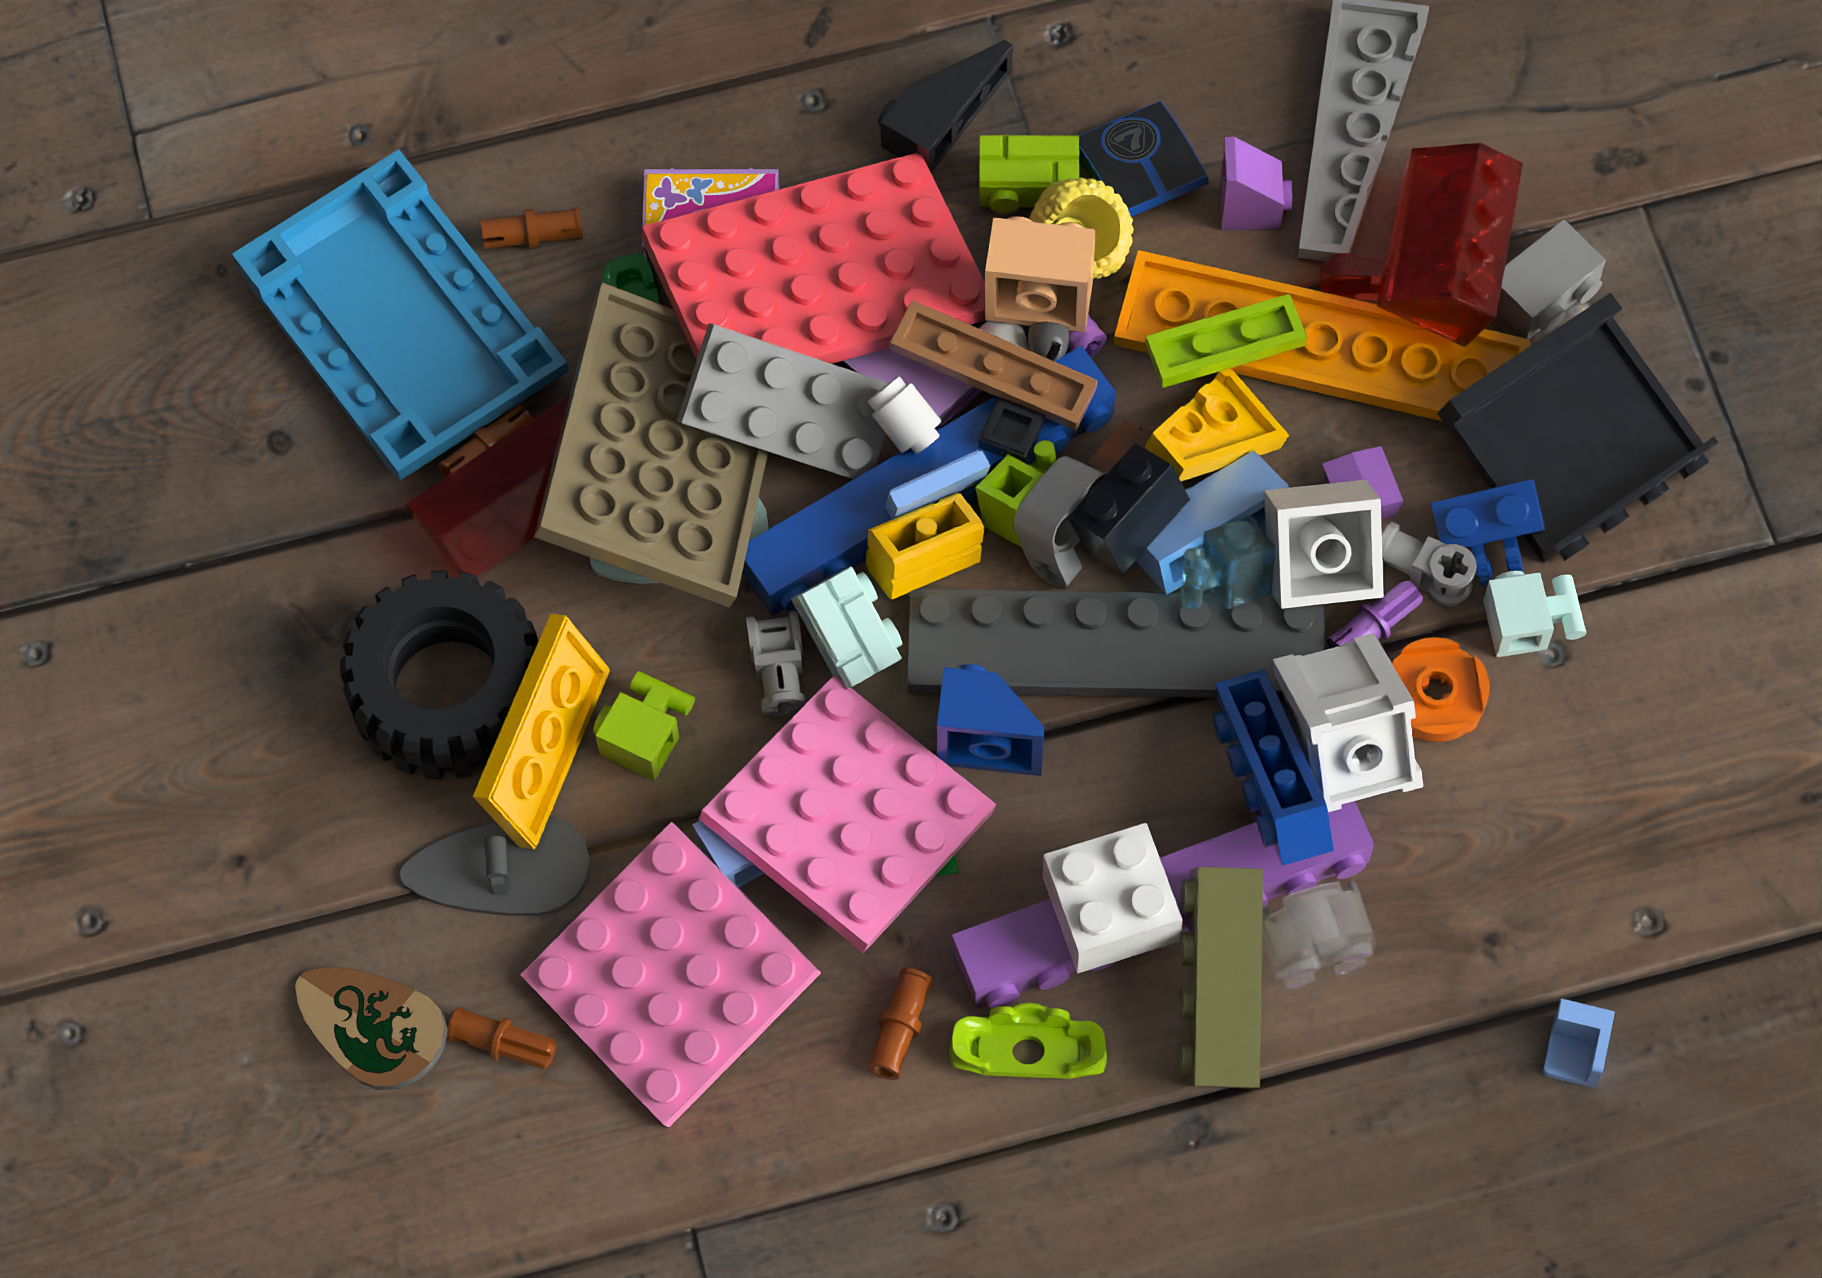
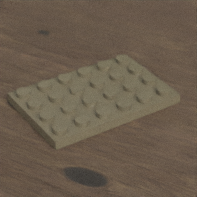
M601 283L595 293L534 537L730 608L738 594L768 451L677 421L696 359L674 310Z

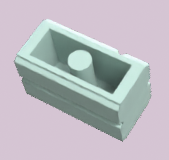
M853 567L843 569L791 598L831 674L841 679L847 689L902 659L897 650L902 645V640L896 627L889 618L881 621L872 604L878 597L871 581L864 572L856 575Z

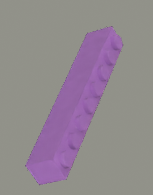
M1355 801L1341 804L1342 809L1328 812L1334 851L1282 866L1274 846L1264 847L1257 822L1160 857L1183 920L1181 932L1189 931V912L1181 910V883L1183 879H1190V870L1196 867L1263 869V908L1268 904L1269 899L1287 893L1288 897H1297L1314 889L1317 886V881L1336 875L1338 879H1345L1365 869L1366 863L1370 862L1374 842ZM1051 899L952 935V953L975 1009L988 1004L990 1008L1006 1006L1017 1000L1020 992L1039 986L1041 990L1057 987L1069 979V974L1076 972ZM1116 962L1091 969L1090 971L1105 969Z

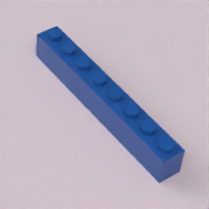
M1082 346L1055 362L1098 380V385L1076 431L1046 418L1045 425L1036 444L1044 440L1052 442L1056 455L1066 448L1072 438L1084 431L1092 433L1101 429L1114 414L1116 391ZM998 397L991 398L937 430L940 436L917 455L911 448L903 453L899 452L751 539L748 543L742 574L771 616L784 609L786 611L795 610L796 608L791 598L843 569L853 567L855 570L856 566L866 561L867 549H869L867 545L868 529L891 520L885 508L891 489L977 450L983 451L990 464L988 475L1005 458L978 448V439ZM1034 449L1028 459L1027 465L1036 460ZM978 484L958 492L959 494L961 493L970 506L978 501L975 488Z

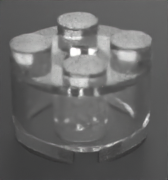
M1339 881L1292 893L1281 898L1284 909L1271 914L1268 905L1263 907L1262 941L1274 978L1282 979L1285 989H1295L1310 984L1316 980L1315 972L1334 967L1336 975L1357 971L1367 965L1365 958L1371 956L1373 950L1377 947V941L1357 882L1350 881L1346 891H1343Z

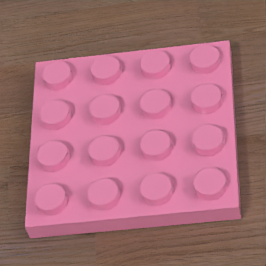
M834 675L702 810L699 820L864 953L993 814L997 804L851 687L847 689L842 680Z
M671 822L520 975L664 1126L670 1127L821 972L678 826Z

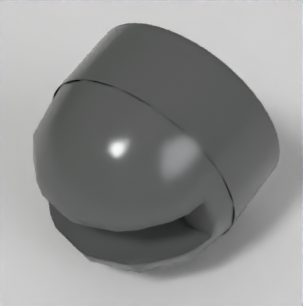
M1045 321L1035 323L1029 327V351L1052 361H1056L1066 354L1069 343V330L1066 326L1056 322Z

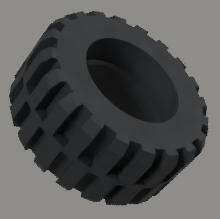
M436 570L430 572V579L418 581L416 574L401 579L403 587L393 592L389 587H385L374 595L377 605L373 609L368 606L362 607L354 618L358 631L353 629L347 631L342 645L346 656L340 659V676L344 684L343 691L356 727L363 740L370 741L375 754L384 761L390 760L393 757L396 768L410 775L415 773L416 768L419 767L423 768L425 777L428 779L441 780L443 778V771H455L456 777L459 779L472 776L471 767L482 763L486 766L539 641L532 621L527 620L525 609L516 598L509 597L506 599L503 587L493 581H486L484 586H480L476 574L462 571L459 573L458 579L449 578L447 570ZM442 642H462L473 645L490 656L493 667L486 683L474 696L458 705L438 709L420 707L402 698L396 690L397 678L404 665L413 655L428 646Z

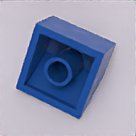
M961 664L956 668L944 667L937 719V757L950 767L1042 776L1044 726L997 672H988L985 668L974 664Z

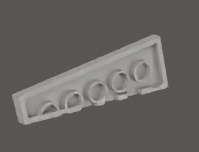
M1387 0L1332 1L1297 258L1341 264L1348 263L1427 23L1429 6Z

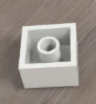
M1367 480L1264 491L1268 589L1281 609L1384 597L1381 499Z
M1147 823L1044 854L1042 877L1077 974L1180 942L1183 920Z

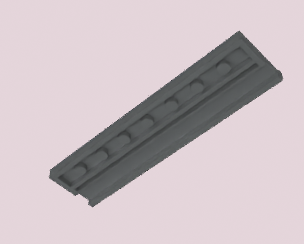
M918 588L910 592L907 692L941 693L944 667L956 668L961 664H974L985 668L988 672H997L1015 694L1217 698L1215 683L1266 669L1278 698L1283 699L1282 689L1275 678L1273 659L1291 654L1294 656H1304L1325 650L1324 604L1281 609L1272 594L1169 593L1166 595L1165 593Z

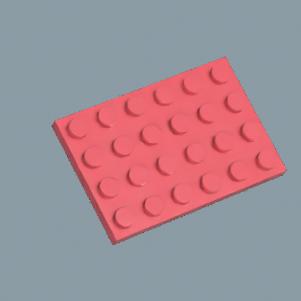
M918 153L642 226L641 239L696 360L709 323L833 364L890 348V341L911 300L969 325L985 321L984 279L923 156Z

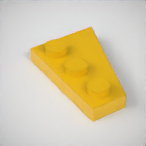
M1229 368L1219 371L1216 378L1211 383H1206L1185 407L1181 406L1152 433L1144 447L1172 464L1180 481H1184L1224 468L1253 450L1260 456L1281 449L1289 434L1238 375Z

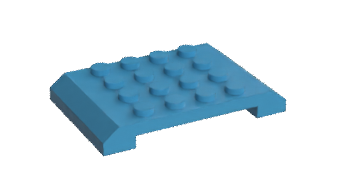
M399 149L232 253L236 266L252 292L386 468L399 480L410 475L473 434L478 428L484 427L569 372L567 361L539 326L534 328L429 195L427 184Z

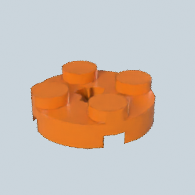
M1432 637L1416 640L1403 648L1401 654L1392 662V665L1414 700L1416 718L1411 719L1412 737L1414 739L1419 738L1431 742L1457 739L1465 733L1472 732L1477 727L1486 708L1490 684L1483 663L1475 654L1472 658L1466 651L1459 648V643L1450 639ZM1437 679L1441 680L1440 687L1446 684L1451 693L1444 694L1442 700L1431 699V696H1426L1423 690L1428 688L1429 680Z

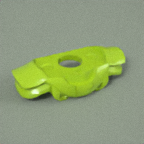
M1031 1002L1019 1003L1011 1007H994L990 1010L989 1017L966 1016L960 1019L954 1026L949 1049L950 1062L954 1068L986 1076L1072 1079L1101 1074L1104 1072L1107 1063L1105 1034L1098 1024L1092 1021L1070 1020V1014L1066 1010L1050 1009L1041 1004ZM1022 1040H1034L1043 1047L1044 1055L1040 1061L1034 1064H1023L1015 1059L1012 1050Z

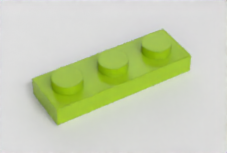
M1286 294L1147 335L1145 346L1161 388H1165L1306 346L1307 335L1290 294Z

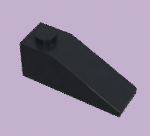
M1003 40L908 86L898 100L891 99L883 108L878 120L881 129V147L898 157L914 153L922 155L932 173L1011 73L1013 44Z

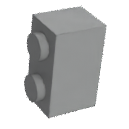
M1562 220L1491 276L1485 301L1523 338L1530 339L1540 330L1544 333L1551 331L1564 318L1567 308L1576 301L1580 304L1587 302L1598 292L1602 286L1600 278L1606 259L1569 223Z

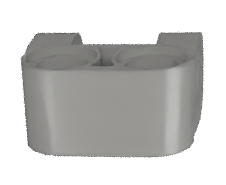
M1067 456L1061 457L1054 462L1021 502L1016 511L1013 525L1024 554L1034 572L1045 582L1058 589H1066L1082 569L1081 562L1074 550L1080 539L1067 517L1107 474Z

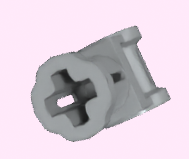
M1391 522L1382 534V563L1409 575L1410 582L1416 588L1427 592L1431 599L1441 606L1457 607L1469 599L1473 590V578L1477 566L1475 557L1467 548L1457 544H1444L1428 536L1424 543L1399 531V525ZM1457 558L1461 559V565L1457 564ZM1451 573H1455L1451 579L1448 578ZM1442 587L1446 588L1445 594L1442 593Z
M789 611L788 617L758 621L754 616L746 617L751 661L755 664L756 679H762L764 699L760 702L761 712L772 717H787L797 714L807 703L806 696L800 692L798 674H803L801 658L803 657V647L798 611ZM780 679L783 680V689L779 688L778 680Z

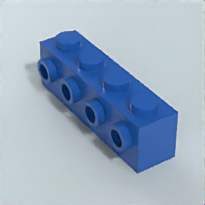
M1266 669L1215 683L1220 712L1212 714L1215 732L1220 744L1228 742L1230 744L1226 751L1234 777L1244 776L1245 781L1241 782V787L1249 812L1259 811L1260 813L1259 816H1256V822L1264 847L1274 846L1282 866L1334 851L1327 804Z

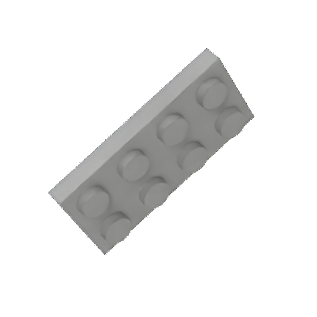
M709 323L677 421L855 479L876 466L886 433L871 416L874 410L867 401L888 383Z

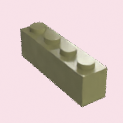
M1196 867L1190 870V879L1182 880L1180 892L1181 910L1189 912V933L1181 934L1179 947L1181 966H1188V988H1181L1179 992V1019L1187 1021V1042L1179 1043L1177 1057L1179 1075H1186V1087L1260 1088L1263 869Z

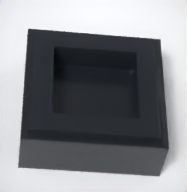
M998 397L978 439V448L1002 457H1006L1009 454L1027 464L1045 425L1046 415Z

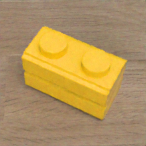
M954 493L940 499L936 504L930 503L868 529L867 545L869 549H867L866 566L888 598H897L981 561L982 546L980 543L983 542L984 526L961 493Z

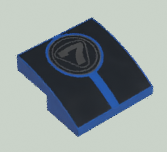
M1161 101L1079 135V158L1097 181H1102L1105 186H1111L1114 189V194L1121 196L1131 217L1209 184L1208 176L1194 149Z

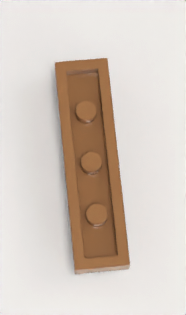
M911 300L890 341V351L996 397L1046 415L1047 419L1074 431L1077 430L1098 385V380L914 300Z

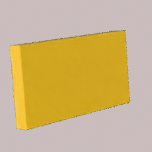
M550 613L473 794V798L519 848L535 850L610 672L609 667L566 615Z

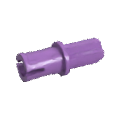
M1408 580L1400 582L1373 605L1363 604L1359 608L1360 613L1352 621L1327 638L1330 649L1339 647L1343 643L1354 641L1356 637L1372 633L1375 634L1377 639L1382 638L1386 640L1391 635L1390 628L1422 603L1423 597L1421 593Z

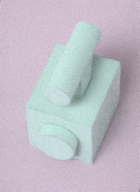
M1509 571L1498 575L1494 580H1489L1483 603L1496 657L1547 650L1554 630L1553 623L1562 622L1566 639L1574 640L1586 635L1572 575L1555 577L1552 580L1555 596L1546 597L1540 572L1525 575L1522 571Z

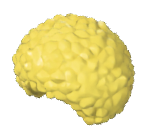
M1082 177L1077 179L1070 178L1065 181L1053 182L1041 194L1029 218L1037 223L1058 225L1069 222L1079 224L1084 228L1095 229L1093 279L1108 277L1111 273L1117 272L1125 262V256L1129 253V248L1133 242L1131 236L1134 230L1131 225L1133 219L1121 196L1114 194V189L1111 186H1105L1102 181H1096L1092 178L1087 180Z

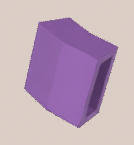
M1382 446L1352 452L1322 464L1327 484L1367 480L1381 499V519L1397 515L1404 500Z

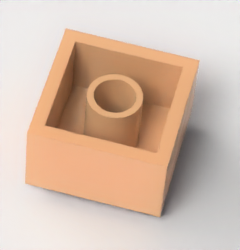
M1018 216L1008 219L993 217L985 268V321L1027 326L1048 321L1062 324L1069 331L1086 332L1094 273L1095 229L1084 228L1079 224L1069 222L1054 225L1037 223L1028 218Z

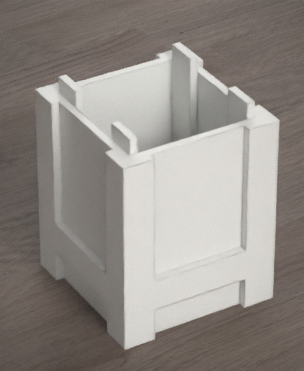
M1374 633L1356 637L1354 641L1343 643L1339 647L1304 656H1294L1291 654L1273 659L1274 674L1282 689L1285 713L1325 799L1328 812L1342 809L1341 804L1398 789H1401L1402 792H1407L1423 787L1422 771L1415 760L1411 719L1416 718L1414 700Z

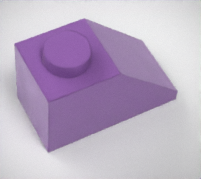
M1225 137L1219 183L1221 230L1281 229L1283 210L1292 209L1291 180H1283L1282 161L1236 137Z

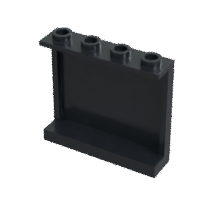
M1611 293L1450 399L1437 413L1490 489L1534 479L1546 530L1524 534V536L1543 563L1557 554L1566 561L1590 544L1585 537L1586 534L1598 526L1605 534L1630 517L1625 508L1639 499L1644 507L1670 489L1665 481L1679 472L1682 478L1686 479L1708 464L1709 460L1704 454L1719 443L1715 437H1712L1705 443L1698 437L1614 320V317L1622 308Z

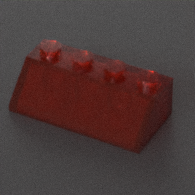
M1480 142L1412 148L1406 157L1377 307L1463 347H1466L1483 331L1497 315L1523 163Z
M569 396L406 503L411 514L457 579L459 573L463 571L476 574L479 580L538 540V538L534 537Z

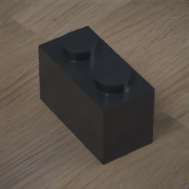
M1135 443L1067 518L1087 553L1124 574L1190 501V498L1172 464Z

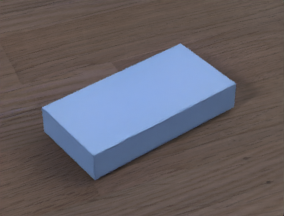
M982 450L974 451L891 489L885 508L892 520L930 503H936L942 498L980 483L987 476L990 464Z

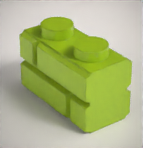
M980 135L979 207H990L991 210L998 213L1014 212L1019 207H1035L1041 194L1053 182L1079 178V135Z

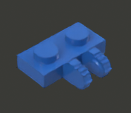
M1534 479L1431 503L1440 542L1444 544H1457L1465 548L1472 547V554L1476 559V572L1481 587L1488 585L1489 580H1493L1494 576L1492 564L1488 559L1486 543L1503 540L1508 572H1524L1516 536L1546 530Z

